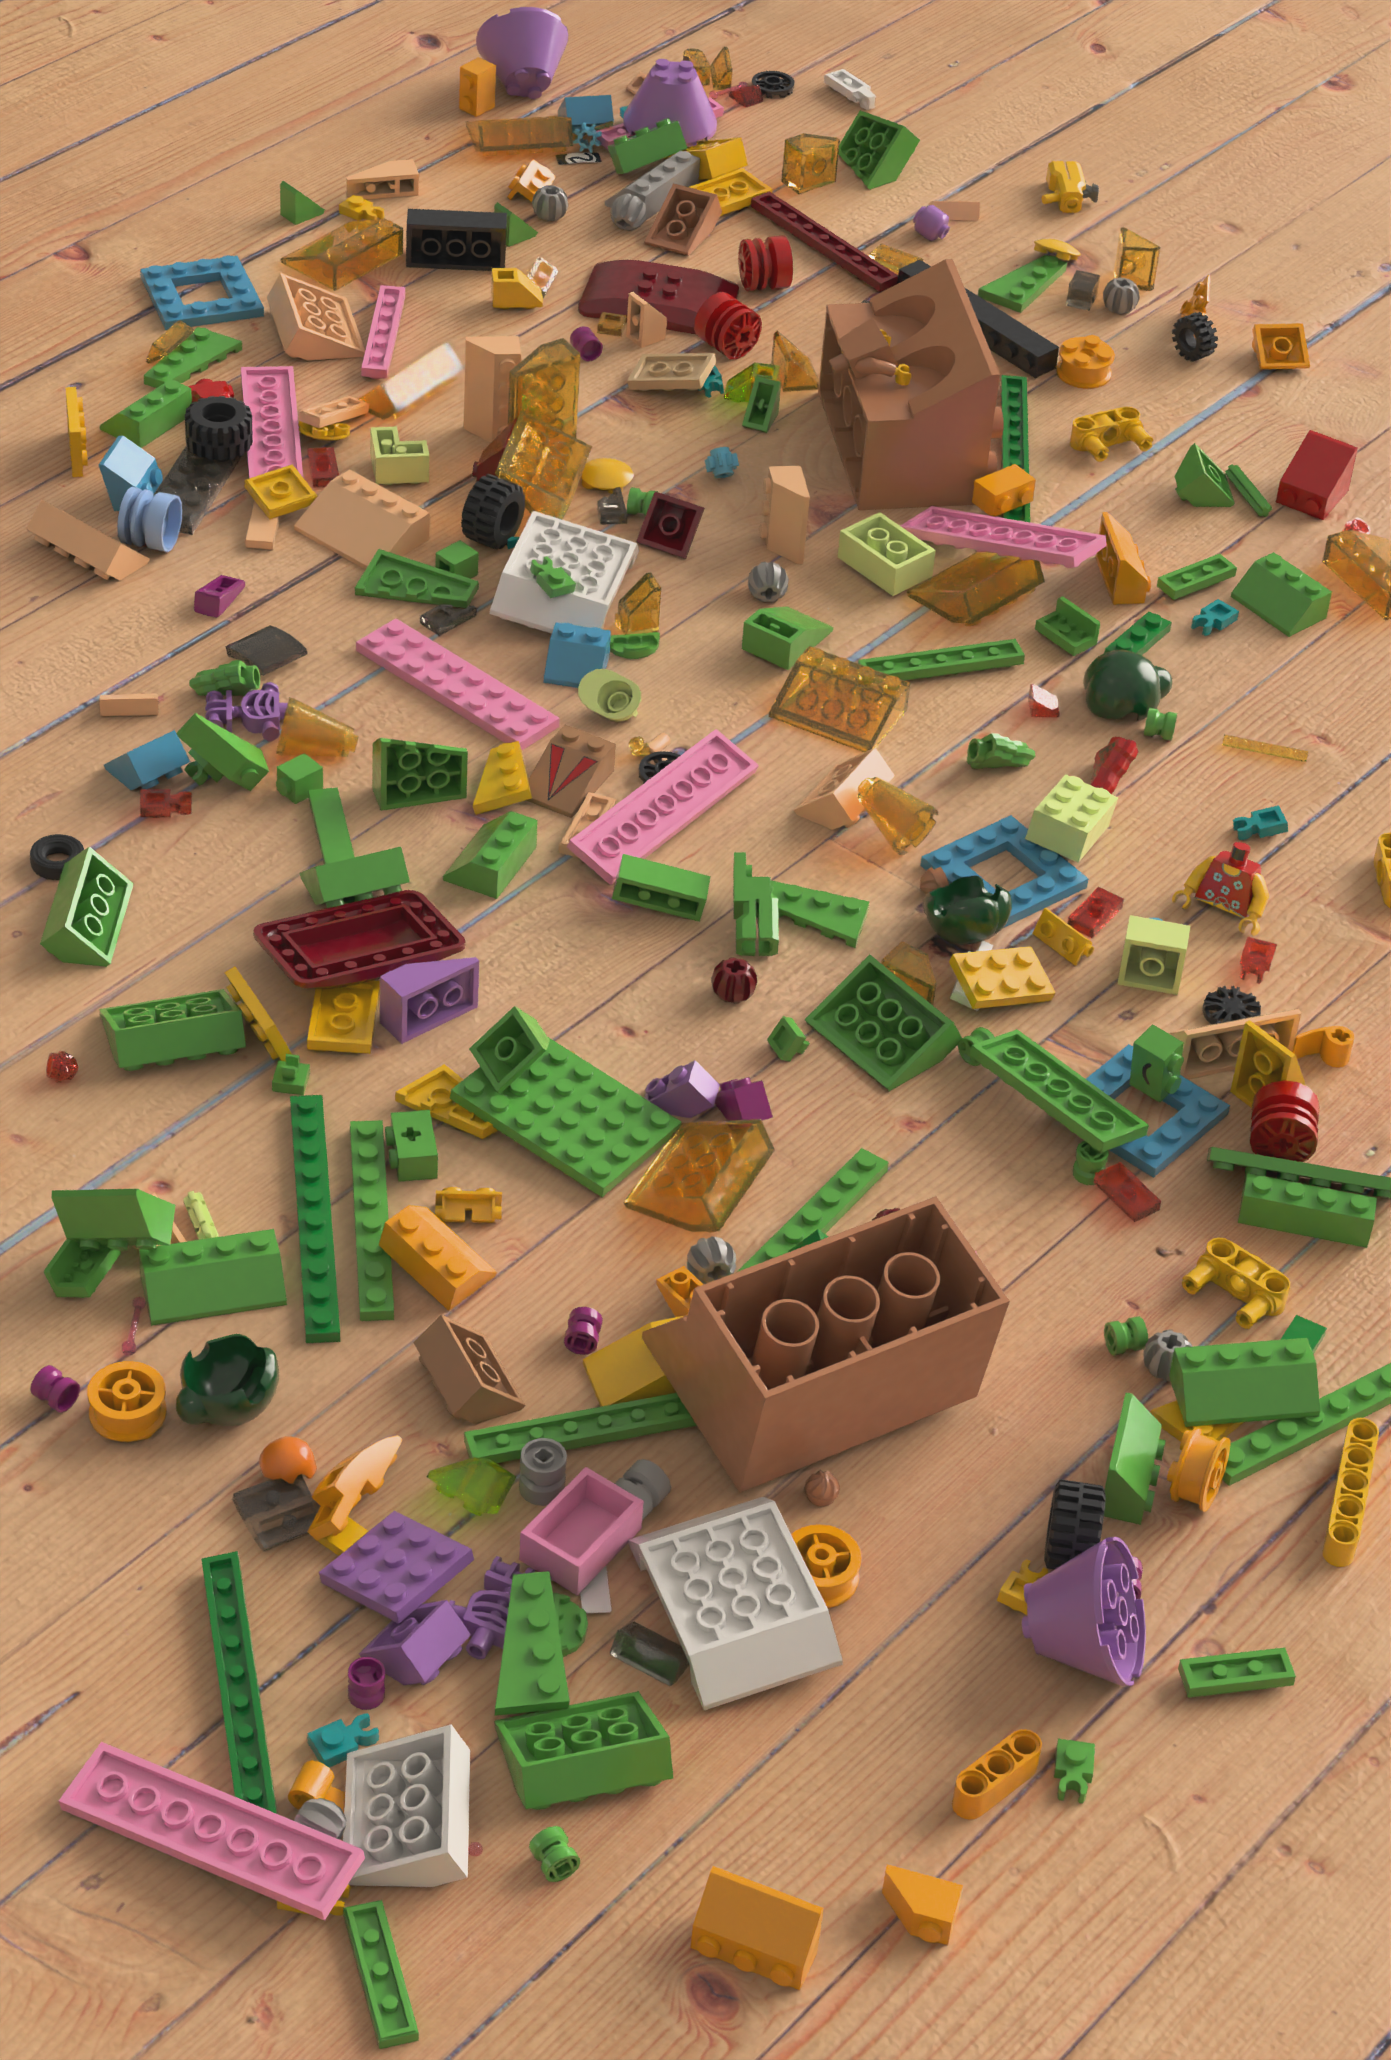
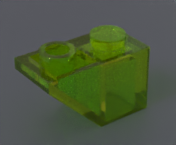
M754 362L727 381L724 399L734 402H749L755 377L779 381L780 366Z
M477 1457L430 1470L427 1478L437 1484L435 1489L450 1498L458 1497L464 1501L463 1507L478 1516H482L483 1513L497 1514L517 1477L492 1460Z

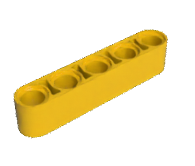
M1356 1418L1350 1421L1342 1446L1322 1550L1325 1561L1336 1567H1345L1353 1562L1360 1539L1379 1435L1377 1425L1366 1418Z

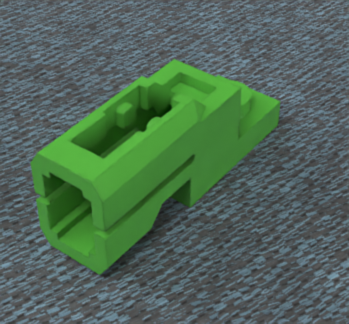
M734 852L733 914L734 919H736V954L755 956L757 917L759 956H773L778 954L779 926L778 898L771 893V877H752V865H746V852Z

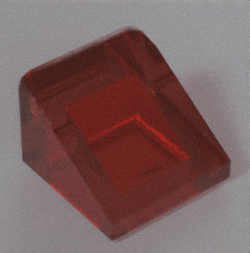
M758 84L746 86L728 93L730 98L744 107H750L763 102L761 89Z
M1031 684L1028 697L1031 717H1059L1057 697Z

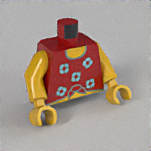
M1235 842L1231 852L1222 851L1217 856H1209L1196 866L1184 883L1185 889L1175 892L1172 902L1175 903L1179 896L1185 895L1187 901L1182 906V909H1187L1192 903L1191 894L1196 893L1195 899L1242 917L1243 919L1239 922L1238 926L1241 933L1245 932L1248 924L1253 923L1251 935L1255 936L1260 931L1257 919L1262 917L1269 894L1264 877L1261 875V865L1248 860L1251 847L1246 843Z

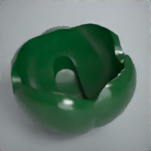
M1113 650L1098 656L1087 668L1083 679L1086 690V703L1089 710L1099 717L1122 719L1129 713H1137V721L1147 718L1149 708L1157 709L1160 699L1170 692L1172 676L1165 668L1154 666L1150 660L1138 653L1128 650Z
M979 876L960 877L945 887H940L927 893L923 899V911L934 931L945 941L955 945L976 944L995 936L1003 929L1010 917L1012 898L1007 890L997 884L995 885L994 894L988 892L984 887L983 879Z
M232 1334L207 1341L202 1352L192 1358L190 1350L183 1359L180 1369L182 1389L176 1398L178 1416L184 1422L192 1425L208 1422L222 1426L240 1425L258 1417L270 1404L279 1381V1366L274 1351L267 1347H258L250 1338L242 1334Z

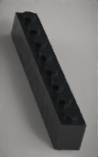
M918 260L899 268L897 284L931 266L922 260ZM965 288L991 351L1034 378L1056 369L1059 353L1057 345Z

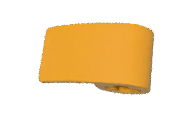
M1343 1026L1313 1029L1296 1036L1292 1053L1296 1055L1297 1059L1320 1053L1323 1062L1336 1068L1344 1067L1350 1059L1355 1039L1354 1034Z
M306 1761L288 1793L289 1802L300 1810L302 1805L308 1800L323 1798L334 1802L342 1809L343 1813L345 1808V1792L331 1786L334 1780L332 1770L321 1762Z

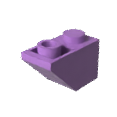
M694 1060L685 1066L680 1065L676 1067L670 1074L662 1078L653 1079L645 1089L646 1094L644 1098L670 1115L692 1118L714 1106L720 1084Z

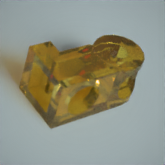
M695 48L684 50L683 61L693 63V68L696 70L702 86L710 85L711 66L705 54Z

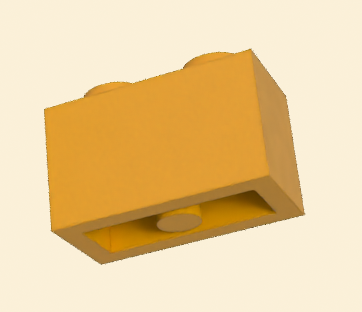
M478 57L460 66L459 109L477 117L495 107V64Z
M1011 465L974 481L972 503L989 516L996 517L1032 502L1036 479L1018 465Z

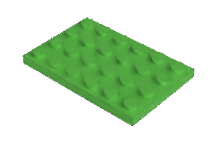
M550 1038L547 1050L502 1093H498L481 1067L451 1089V1100L469 1112L474 1113L483 1121L490 1122L494 1128L601 1197L606 1195L680 1131L682 1123Z

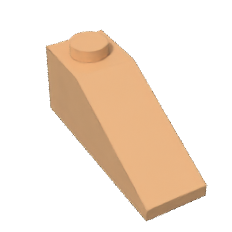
M413 159L388 161L346 177V199L352 195L361 196L366 200L419 195V173Z

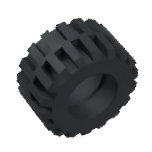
M210 396L191 403L190 407L186 409L185 414L187 447L190 448L192 453H196L197 456L205 457L209 460L234 459L236 456L244 455V452L249 451L253 443L252 412L249 406L245 405L242 401H237L236 398L225 396Z
M491 474L481 477L470 490L463 507L461 527L465 537L496 550L504 548L505 545L507 546L508 539L515 536L523 519L526 503L524 489L520 485Z
M1059 1479L1055 1485L1044 1561L1048 1569L1055 1570L1100 1542L1105 1510V1491L1103 1486Z

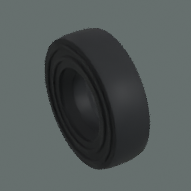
M54 834L42 837L31 847V867L40 877L60 880L64 864L82 852L84 847L79 840L68 835ZM54 853L69 855V858L62 861L46 859L48 855Z

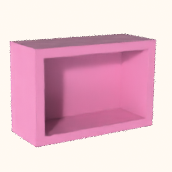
M585 1467L521 1531L519 1560L538 1572L549 1571L554 1582L578 1595L625 1547L628 1540L632 1539L641 1530L644 1501Z

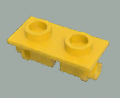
M1047 908L1043 909L1032 933L1075 966H1077L1081 956L1089 957L1093 953L1094 947L1089 939Z
M447 1187L442 1191L436 1190L435 1215L442 1219V1222H465V1211H472V1222L495 1223V1220L502 1219V1192H495L492 1188L462 1191V1189L457 1187Z

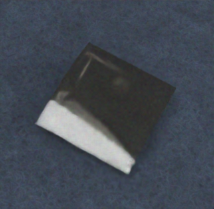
M271 625L225 646L228 657L242 660L247 666L256 665L262 676L308 654L307 649L297 639Z
M302 1474L296 1477L293 1484H289L281 1478L271 1479L236 1492L232 1498L243 1522L263 1552L309 1535L307 1531L321 1507L311 1497L312 1495Z

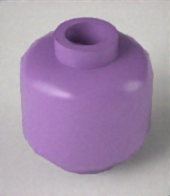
M934 205L922 206L913 219L915 231L929 241H934L937 238L943 239L950 229L948 226L949 216Z

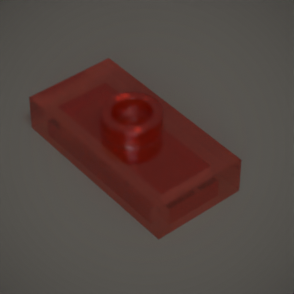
M334 447L307 448V459L313 488L326 487L331 480L339 476Z
M1097 887L1068 917L1067 924L1076 931L1093 939L1123 908L1124 898Z
M1121 1162L1095 1173L1094 1184L1134 1222L1160 1210L1161 1200Z

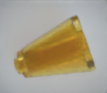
M289 697L276 754L281 756H299L305 753L308 756L348 757L349 751L355 753L359 736L354 735V728L297 699Z
M868 777L858 786V800L897 854H907L908 851L905 848L911 844L916 848L934 828L936 821L933 819V815H938L939 812L932 805L879 777L871 779Z

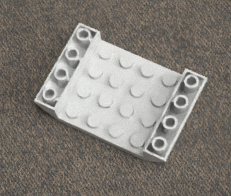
M532 511L501 574L489 614L551 634L556 622L603 629L607 612L627 569L632 568L639 552L638 545L635 542ZM544 557H549L553 562L552 566L554 569L562 567L576 583L575 591L550 598L536 582L537 576L530 571L532 560L535 559L538 564L542 565Z
M760 1497L628 1540L640 1570L647 1569L689 1661L691 1683L704 1710L843 1665L828 1608L774 1500Z

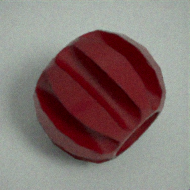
M730 957L728 960H722L714 968L711 977L714 993L724 1002L739 1004L741 1001H746L754 994L757 985L755 969L744 959Z

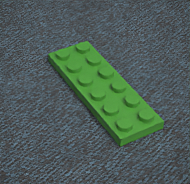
M1018 1029L972 1045L970 1052L972 1058L1099 1152H1105L1147 1135L1149 1125Z
M1216 1147L1208 1149L1207 1161L1213 1162V1168L1234 1171L1235 1165L1246 1167L1245 1174L1266 1176L1267 1171L1278 1173L1277 1179L1298 1182L1299 1177L1310 1178L1309 1185L1326 1188L1331 1187V1182L1342 1184L1341 1190L1354 1193H1363L1364 1188L1374 1190L1373 1196L1391 1199L1390 1177Z

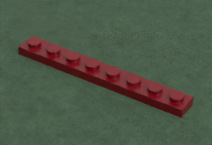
M770 191L751 198V207L761 213V215L781 226L793 236L831 259L875 290L881 292L897 285V274Z

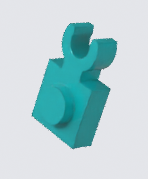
M715 365L702 388L698 389V391L704 390L705 396L708 398L711 397L712 391H719L720 394L724 393L722 375Z
M1217 599L1202 608L1200 615L1193 617L1191 628L1195 629L1201 626L1203 627L1202 635L1207 636L1211 634L1212 628H1217L1221 631L1237 621L1239 611Z
M1278 805L1251 812V818L1237 817L1233 819L1234 831L1237 830L1239 840L1248 839L1258 833L1260 838L1288 832V822Z
M368 1713L355 1717L351 1725L345 1726L342 1719H339L307 1733V1743L319 1762L330 1768L346 1761L347 1753L357 1751L358 1745L370 1746L375 1744L379 1740L378 1728H373L370 1731L362 1730L370 1726V1716Z

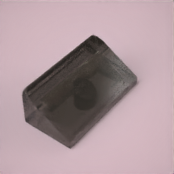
M635 1621L617 1631L610 1650V1654L613 1657L668 1686L676 1683L690 1665L681 1645Z

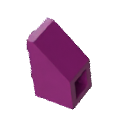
M750 1077L720 1083L721 1090H718L715 1104L732 1128L743 1127L773 1118L762 1080L751 1082Z

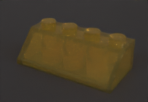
M446 342L358 399L369 404L368 413L382 420L392 415L397 419L409 411L406 407L409 404L413 408L425 400L424 394L430 397L440 391L441 387L439 384L443 383L444 386H447L458 379L456 373L464 367L449 343Z

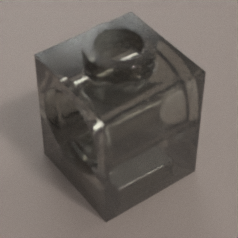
M1076 270L1069 283L1066 305L1090 311L1097 298L1100 275Z

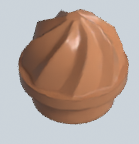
M941 867L936 869L929 868L920 879V889L925 894L949 884Z
M819 1470L816 1474H811L808 1477L804 1490L808 1500L813 1505L825 1507L832 1504L838 1497L840 1485L830 1471L823 1472Z

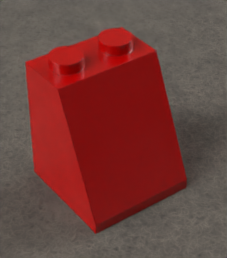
M1310 430L1280 479L1276 503L1324 520L1349 491L1358 447Z

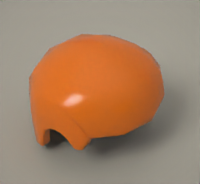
M284 1436L269 1443L263 1449L259 1458L260 1468L264 1477L272 1480L281 1478L289 1484H293L296 1477L304 1474L307 1479H311L317 1470L313 1452L307 1442L293 1436Z

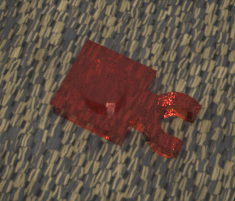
M141 789L140 817H171V812H177L181 815L192 814V792L183 791L176 795H171V789Z
M1247 937L1240 960V965H1242L1240 978L1244 980L1247 974H1255L1257 976L1256 983L1260 984L1263 981L1265 971H1270L1277 944Z

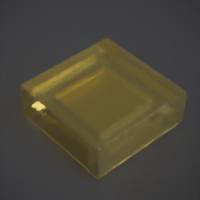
M602 312L597 325V333L622 337L627 316Z

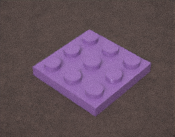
M393 1511L350 1548L323 1568L319 1575L322 1584L400 1623L474 1561L471 1548Z

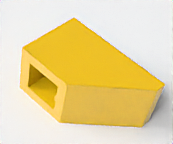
M492 268L491 298L493 308L509 309L524 307L526 309H533L535 307H543L541 289L517 268Z

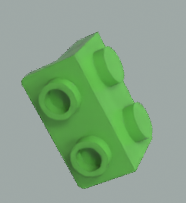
M1063 596L1057 599L1056 611L1036 620L1035 630L1073 656L1097 645L1100 622Z
M66 1239L45 1268L44 1274L56 1297H91L121 1254V1251L109 1249L107 1246H100L99 1251L83 1250L79 1248L80 1243Z

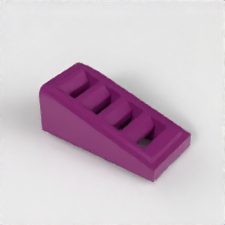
M220 575L195 592L194 611L215 618L219 617L245 588V581Z

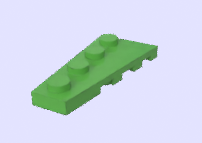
M1044 255L980 287L978 296L1021 313L1066 271L1067 262L1059 260L1055 256Z
M197 327L144 375V384L158 388L170 379L183 383L190 379L191 373H201L207 370L209 363L213 361L221 362L227 359V354L231 351L234 353L241 351L242 341L209 331L207 328Z
M378 549L355 586V595L468 608L479 589V583L476 580Z
M771 880V893L778 898V918L785 915L792 918L795 925L803 928L810 925L820 929L821 935L833 939L835 936L846 940V945L856 948L869 911V901Z
M550 1572L513 1574L494 1716L569 1708L570 1699Z

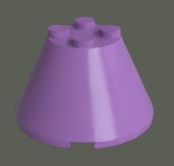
M536 7L510 9V13L500 17L496 14L482 24L476 36L477 50L484 60L496 65V76L506 88L507 94L537 99L542 96V92L549 87L568 42V29L561 22V18L551 11Z
M667 59L656 60V64L651 68L624 112L623 124L631 135L634 131L648 126L649 129L657 127L656 122L669 118L670 121L679 122L687 147L697 145V141L704 138L707 141L715 134L717 120L692 62H669Z
M1119 1537L1105 1538L1037 1581L1025 1584L1024 1598L1027 1604L1028 1616H1024L1022 1619V1631L1026 1639H1032L1037 1655L1045 1656L1120 1686L1134 1685V1681H1131L1133 1677H1140L1143 1668L1146 1625L1143 1599H1136L1132 1580L1139 1578L1138 1572L1125 1542Z

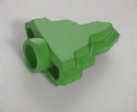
M235 660L229 664L219 665L216 669L198 672L194 678L189 680V686L198 695L206 696L210 691H218L222 695H226V690H232V696H245L247 692L257 690L260 687V673L256 665L247 666L241 660Z
M991 733L982 739H972L967 750V762L971 765L972 769L1000 768L1005 766L1025 767L1036 757L1035 751L1029 748L1026 743L1012 741L1009 737H1003L995 733Z

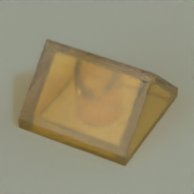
M1125 227L1120 228L1114 266L1115 278L1132 280L1140 291L1154 290L1161 247Z
M777 330L773 336L771 365L778 381L781 382L783 392L817 390L819 378L809 357Z

